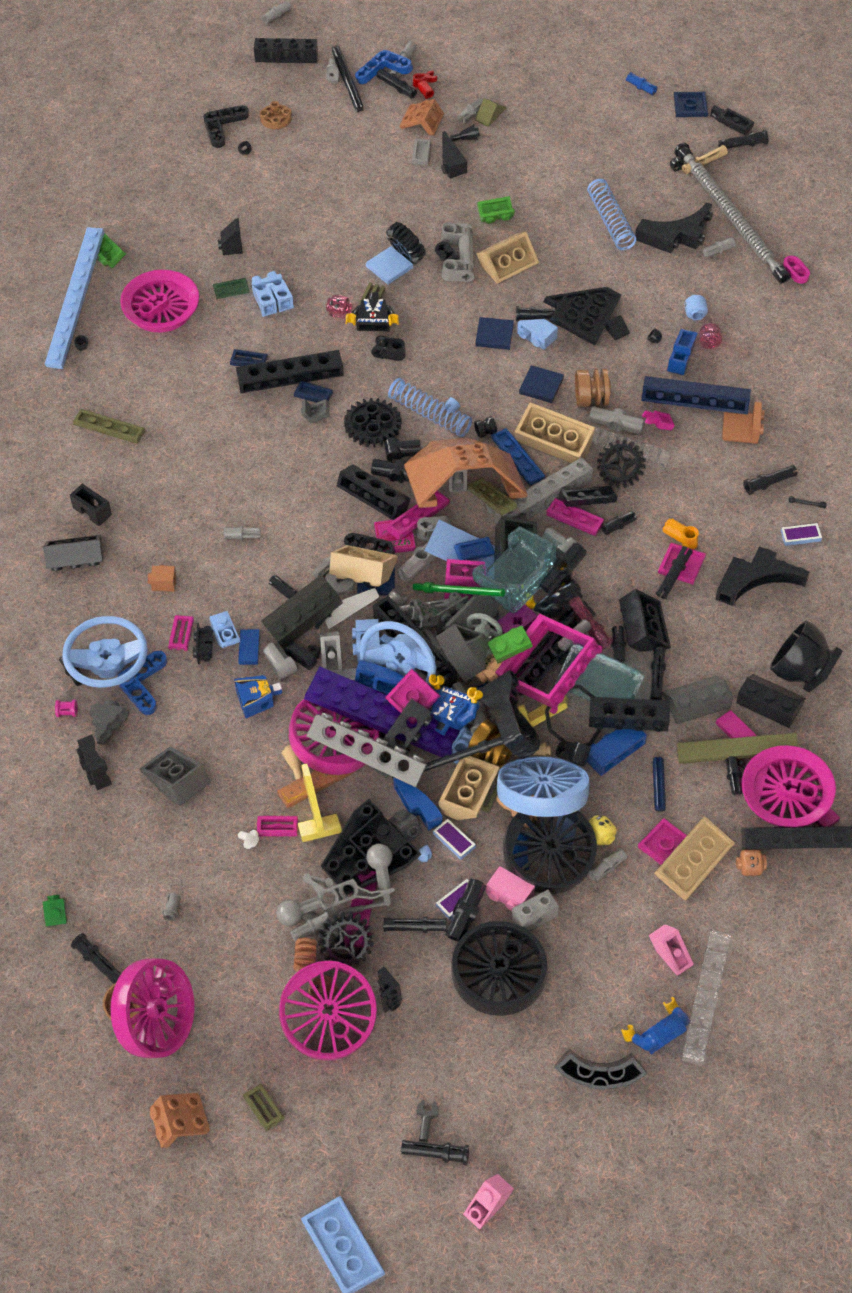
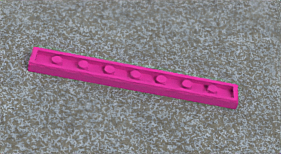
M731 710L716 720V724L730 738L757 736ZM785 765L786 775L789 777L791 769ZM774 766L775 770L781 777L780 767ZM803 807L807 814L811 813L809 810ZM830 808L825 816L815 823L818 826H833L840 820V817Z

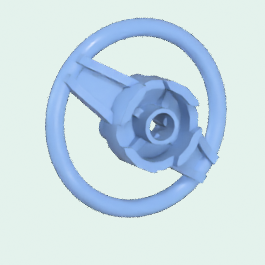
M101 616L83 622L69 634L63 647V663L69 674L82 684L97 688L112 687L130 680L140 671L145 663L148 648L144 634L134 623L120 617ZM99 624L121 625L134 633L138 639L122 645L118 639H102L91 642L89 649H71L73 642L83 631ZM137 659L136 663L129 671H127L125 674L109 680H95L88 678L79 673L74 668L78 667L90 670L94 674L98 675L100 678H112L117 676L118 673L126 667V664Z
M385 621L371 626L364 633L359 647L360 660L377 665H386V668L401 675H406L411 669L414 671L416 669L427 671L426 682L432 686L429 682V677L432 674L436 675L435 656H433L426 641L415 630L398 622ZM393 629L405 633L397 635L387 644L367 648L370 638L380 630Z

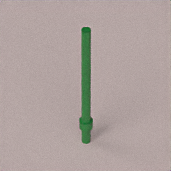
M433 582L413 584V590L431 594L434 592H457L458 594L505 596L504 589L438 585Z

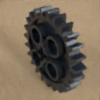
M370 398L368 402L363 399V403L357 401V406L351 405V410H347V415L344 416L345 432L348 433L349 438L353 437V442L359 440L360 446L363 443H366V447L370 444L376 447V443L383 446L384 441L389 438H395V435H399V430H401L402 417H400V412H397V407H392V403L386 404V400L380 402L379 398L376 401Z

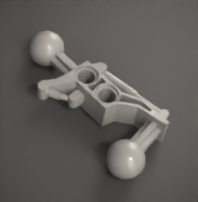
M375 844L367 852V862L376 870L378 891L371 892L358 887L354 879L334 886L331 878L323 879L305 874L302 877L303 881L312 886L317 896L300 903L294 900L283 901L277 907V919L284 926L290 927L298 924L302 919V915L322 908V911L327 912L330 919H333L332 915L335 913L339 917L341 916V911L348 915L349 911L357 913L375 907L389 906L391 904L389 893L395 891L394 888H391L388 866L391 864L393 856L390 848L384 844ZM319 882L325 883L327 889H325L324 887H322V886L319 885L318 883H319ZM345 885H350L353 888L352 896L347 897L343 894L342 890ZM325 893L333 894L334 902L332 904H326L323 901ZM383 896V902L365 906L360 905L337 911L334 907L355 898L373 900Z

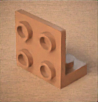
M435 99L411 104L407 108V112L402 118L399 127L404 129L421 124L428 135H434L444 112Z

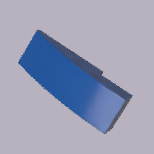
M680 330L669 358L668 372L685 374L695 345L697 332Z
M359 660L355 681L388 695L404 676L383 666Z
M393 778L394 789L405 808L412 815H419L428 831L442 824L441 812L422 791L402 780Z

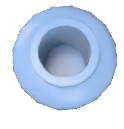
M692 295L685 300L684 305L688 318L701 320L707 315V302L703 296Z

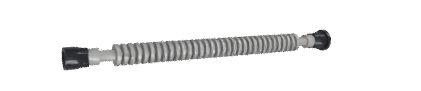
M687 143L678 144L674 154L686 164L689 163L691 165V173L762 262L770 265L772 274L780 284L789 281L791 278L790 273L783 265L781 266L779 262L774 260V253L733 202H731L701 163L695 162L689 145Z

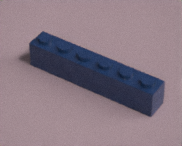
M645 376L641 401L748 415L751 389Z

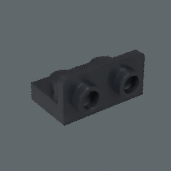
M382 967L377 971L379 978L377 982L380 986L382 1008L386 1013L389 1010H396L401 1005L402 995L400 984L385 967Z

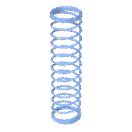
M604 179L592 181L587 191L617 249L625 250L624 248H631L636 242V236L631 231V227L624 217L619 204H617L612 191H610L608 183ZM599 183L606 184V186L597 188L593 194L591 193L592 188L590 189L592 185L594 187ZM605 187L601 192L596 193L597 196L594 194L598 189ZM605 191H609L607 195L603 196L602 198H599V201L605 198L606 196H611L610 199L604 201L602 204L599 203V201L596 202V198L598 197V195H601ZM609 200H613V202L607 205L606 207H601L604 203L608 202ZM611 205H615V207L606 211L607 213L618 209L616 213L610 216L602 215L603 211ZM620 213V215L617 218L610 220L611 222L609 223V225L607 224V222H609L608 219L611 216ZM618 218H623L614 226L610 225L613 221L617 220ZM625 222L622 227L613 229L616 225ZM627 227L626 230L619 233V235L616 238L614 237V235H617L615 233L619 229ZM628 235L632 236L628 241L623 242L627 243L634 237L631 245L627 247L618 246V244H621L618 243L619 240L626 238Z
M397 378L391 384L388 391L389 398L394 399L396 402L400 401L401 405L411 408L412 411L422 414L423 417H428L435 424L439 423L440 427L445 426L446 430L456 433L458 437L464 436L463 434L460 435V431L466 420L469 419V424L464 433L469 431L472 425V418L466 414L461 416L460 411L455 414V408L450 410L449 405L444 407V402L438 404V399L433 400L432 395L427 398L426 392L422 394L421 389L416 391L415 386L410 388V383L405 385V381L401 378ZM400 380V382L395 388L394 396L391 397L393 387ZM409 385L408 391L403 397L405 398V403H402V392L405 389V387ZM415 388L412 397L409 399V401L411 400L409 407L406 405L408 403L406 402L410 391ZM420 391V395L417 401L413 404L415 405L417 403L416 410H413V399L417 392ZM400 394L399 400H396V396ZM426 394V397L420 406L422 407V413H419V401L422 398V396ZM431 397L430 404L426 408V410H428L427 416H424V406L427 400ZM437 400L434 410L430 413L432 414L434 412L433 419H430V408L434 401ZM443 403L442 408L437 415L439 416V422H435V413L440 404ZM448 406L447 413L443 417V419H445L444 425H441V415L445 408ZM454 409L453 415L451 419L448 421V423L451 421L450 428H446V425L448 424L446 423V420L450 412ZM460 413L456 423L452 426L455 416ZM457 424L456 431L453 432L452 427Z

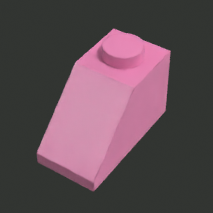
M663 925L649 935L656 952L677 976L694 965L678 929Z

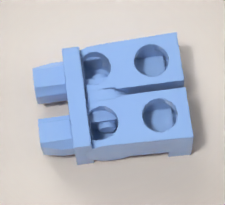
M272 271L263 279L260 276L252 277V290L260 307L262 317L277 313V308L279 312L294 308L293 296L282 279L281 274Z

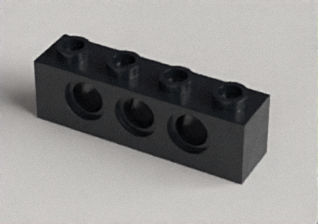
M255 38V62L317 63V39Z
M354 464L340 471L337 487L388 518L395 520L407 511L411 498Z
M590 696L589 727L596 729L614 728L616 730L633 729L636 731L651 730L655 732L668 731L670 701Z
M411 698L383 740L388 742L387 746L395 748V746L405 749V754L408 755L410 752L408 747L412 742L416 743L421 736L419 731L423 725L427 727L433 717L430 715L433 711L414 698ZM410 717H414L418 721L415 728H410L407 724ZM399 733L406 736V742L403 745L398 744L396 741ZM386 751L382 752V754H381V759H382V761H384V762H389V761L385 758V753H386ZM371 767L385 778L389 776V774H386L376 768Z

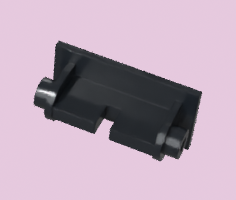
M197 623V631H193L194 642H196V646L193 647V658H197L198 665H200V660L209 662L212 658L213 646L206 643H213V629L211 626L200 628L199 623Z

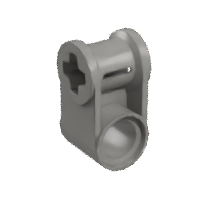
M447 516L420 518L417 522V537L422 541L430 540L438 520L451 525L450 518Z

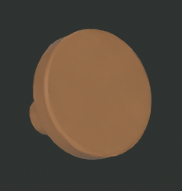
M272 101L270 105L260 111V121L262 125L269 129L284 128L292 120L291 109L279 104L278 101Z

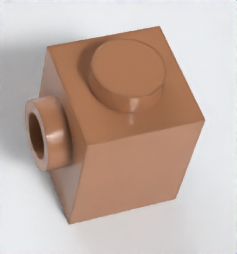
M152 566L151 573H148V584H151L152 591H175L177 577L175 566Z

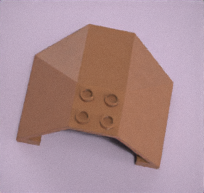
M467 437L431 441L404 464L419 508L436 507L437 499L435 492L457 470L493 467L499 473L509 498H526L528 495L510 453Z

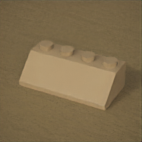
M530 402L514 433L517 442L573 463L581 457L585 460L591 446L595 427Z

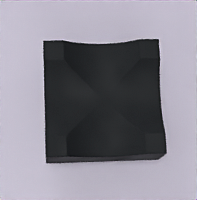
M91 734L77 740L79 748L76 751L80 758L79 762L82 769L87 773L86 776L90 785H95L97 791L112 785L109 776L106 774L107 764L95 751L93 735Z

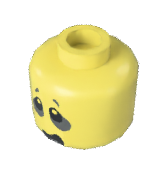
M597 815L589 820L596 836L597 845H609L615 840L617 829L608 817Z

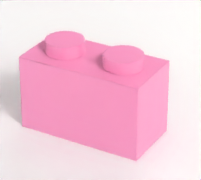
M500 866L486 885L488 897L495 902L500 901L504 903L510 911L517 905L531 899L535 891L534 885L527 883Z

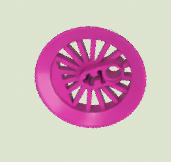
M154 270L132 279L124 288L120 303L124 315L140 328L150 332H168L181 327L189 320L199 304V291L195 283L182 273L172 270ZM155 288H160V292L157 293ZM162 315L166 320L165 323H162Z
M775 746L763 750L750 760L742 777V792L748 806L761 819L778 827L799 828L817 822L830 810L836 793L834 776L827 764L811 751L796 746ZM785 765L791 766L789 777L786 775ZM774 766L780 767L781 777L775 770ZM795 767L802 769L796 778H793ZM806 773L811 775V777L801 780ZM774 803L768 811L764 809V807ZM782 803L779 817L773 815V813ZM786 804L788 805L790 818H783ZM803 807L809 810L811 813L807 814ZM794 808L801 816L800 818H796Z

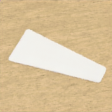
M373 588L342 600L343 604L333 611L330 618L328 617L325 620L328 629L379 598L376 589Z

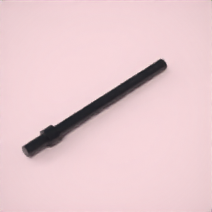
M501 737L490 741L478 742V745L427 762L425 771L480 752L482 754L489 752L491 748L503 745L504 743Z

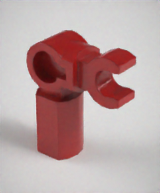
M428 71L426 74L415 73L413 75L412 85L418 88L425 99L434 96V91L428 84L429 82L434 83L437 81L438 76H433L434 71Z

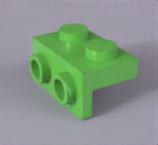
M510 196L477 202L480 220L487 224L493 223L497 219H502L503 221L510 220L515 214Z
M104 233L98 253V260L104 266L108 264L113 268L126 253Z
M522 625L487 642L497 663H501L533 647Z

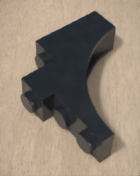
M706 202L696 213L675 221L662 222L642 219L635 230L636 241L668 253H672L674 248L677 249L679 244L697 249L705 241L704 230L706 222H710L713 216V212H711L712 204Z
M759 547L751 563L744 559L733 557L717 589L715 600L733 606L747 591L769 583H791L805 587L810 571L788 564L785 561L777 560L776 552Z

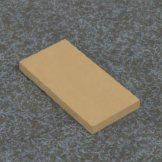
M704 816L654 874L686 901L735 842Z

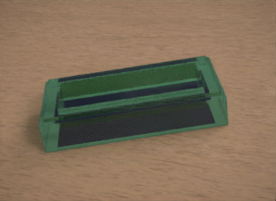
M246 278L212 284L216 299L249 293Z

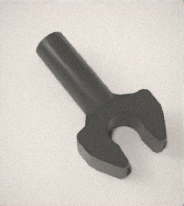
M422 1100L416 1110L417 1115H420L422 1118L419 1141L427 1142L430 1121L434 1117H438L439 1109L434 1101L432 1110L429 1112L425 1111V1101Z

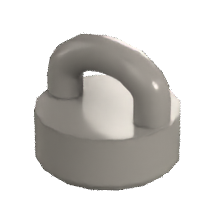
M392 589L388 595L398 604L397 606L404 605L407 602V597L397 589Z

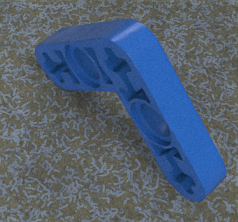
M383 50L355 73V77L359 84H365L375 77L380 69L385 67L401 74H408L413 70V65L410 59L389 50Z
M154 651L147 655L142 666L147 668V671L145 673H137L129 682L119 685L144 715L153 714L157 709V705L153 696L141 682L166 666L167 657L163 651ZM155 658L161 659L162 661H155ZM134 664L120 672L117 677L129 671ZM135 690H141L142 694L139 696H133L132 692ZM143 699H145V702L148 705L151 704L150 708L144 706V702L142 701Z

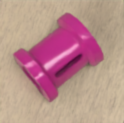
M56 700V717L61 715L77 717V700H72V702Z

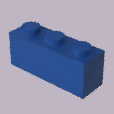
M633 729L615 730L612 733H607L597 744L590 745L591 750L587 763L602 776L645 745L647 734L643 730L636 731Z

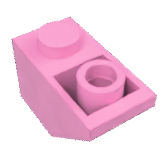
M494 1175L485 1180L463 1215L481 1229L505 1204L514 1188L500 1175Z

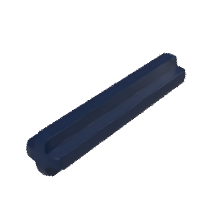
M654 757L655 811L662 812L666 808L664 759L662 757Z

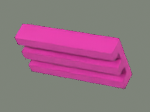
M174 616L168 645L170 650L174 648L176 650L184 649V651H188L194 617ZM182 620L178 642L174 643L178 621ZM186 621H188L184 644H182Z
M258 816V836H297L298 816ZM262 822H293V824H281V823L261 824V823H262ZM261 829H293V830H261Z

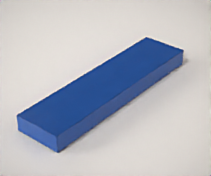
M507 428L491 435V439L500 450L511 454L517 471L529 486L545 479L544 473Z

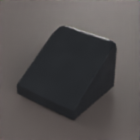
M621 315L606 322V330L615 341L630 334Z

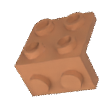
M755 402L753 413H748V415L724 412L722 439L724 441L758 444L759 435H763L764 424H761V421H764L765 410H762V402Z
M198 1093L160 1095L150 1107V1117L154 1122L156 1137L161 1148L169 1147L177 1137L207 1134L210 1130Z

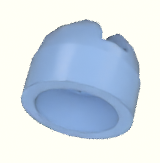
M450 397L445 403V406H450V410L455 408V412L460 408V404L454 398Z
M426 844L418 850L422 854L417 858L420 862H427L432 857V851Z

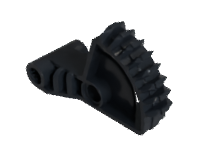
M509 670L478 689L483 693V697L479 700L489 709L493 710L505 746L517 757L526 758L539 750L540 740L536 730L518 709V690L515 687L519 685V680L514 672Z

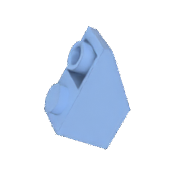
M545 319L520 320L517 333L521 338H526L532 342L534 346L545 350L557 339L558 327Z
M228 611L209 617L213 634L220 647L224 648L240 642Z

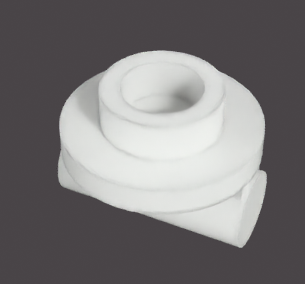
M252 830L249 833L243 831L238 833V838L244 840V848L250 849L257 845L259 837L256 830Z

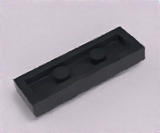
M611 486L561 490L560 498L566 507L614 503L618 497Z

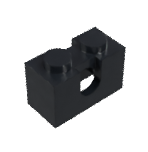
M83 483L70 494L73 509L81 514L87 513L90 520L98 526L112 515L109 501ZM94 499L97 501L98 507L94 505Z

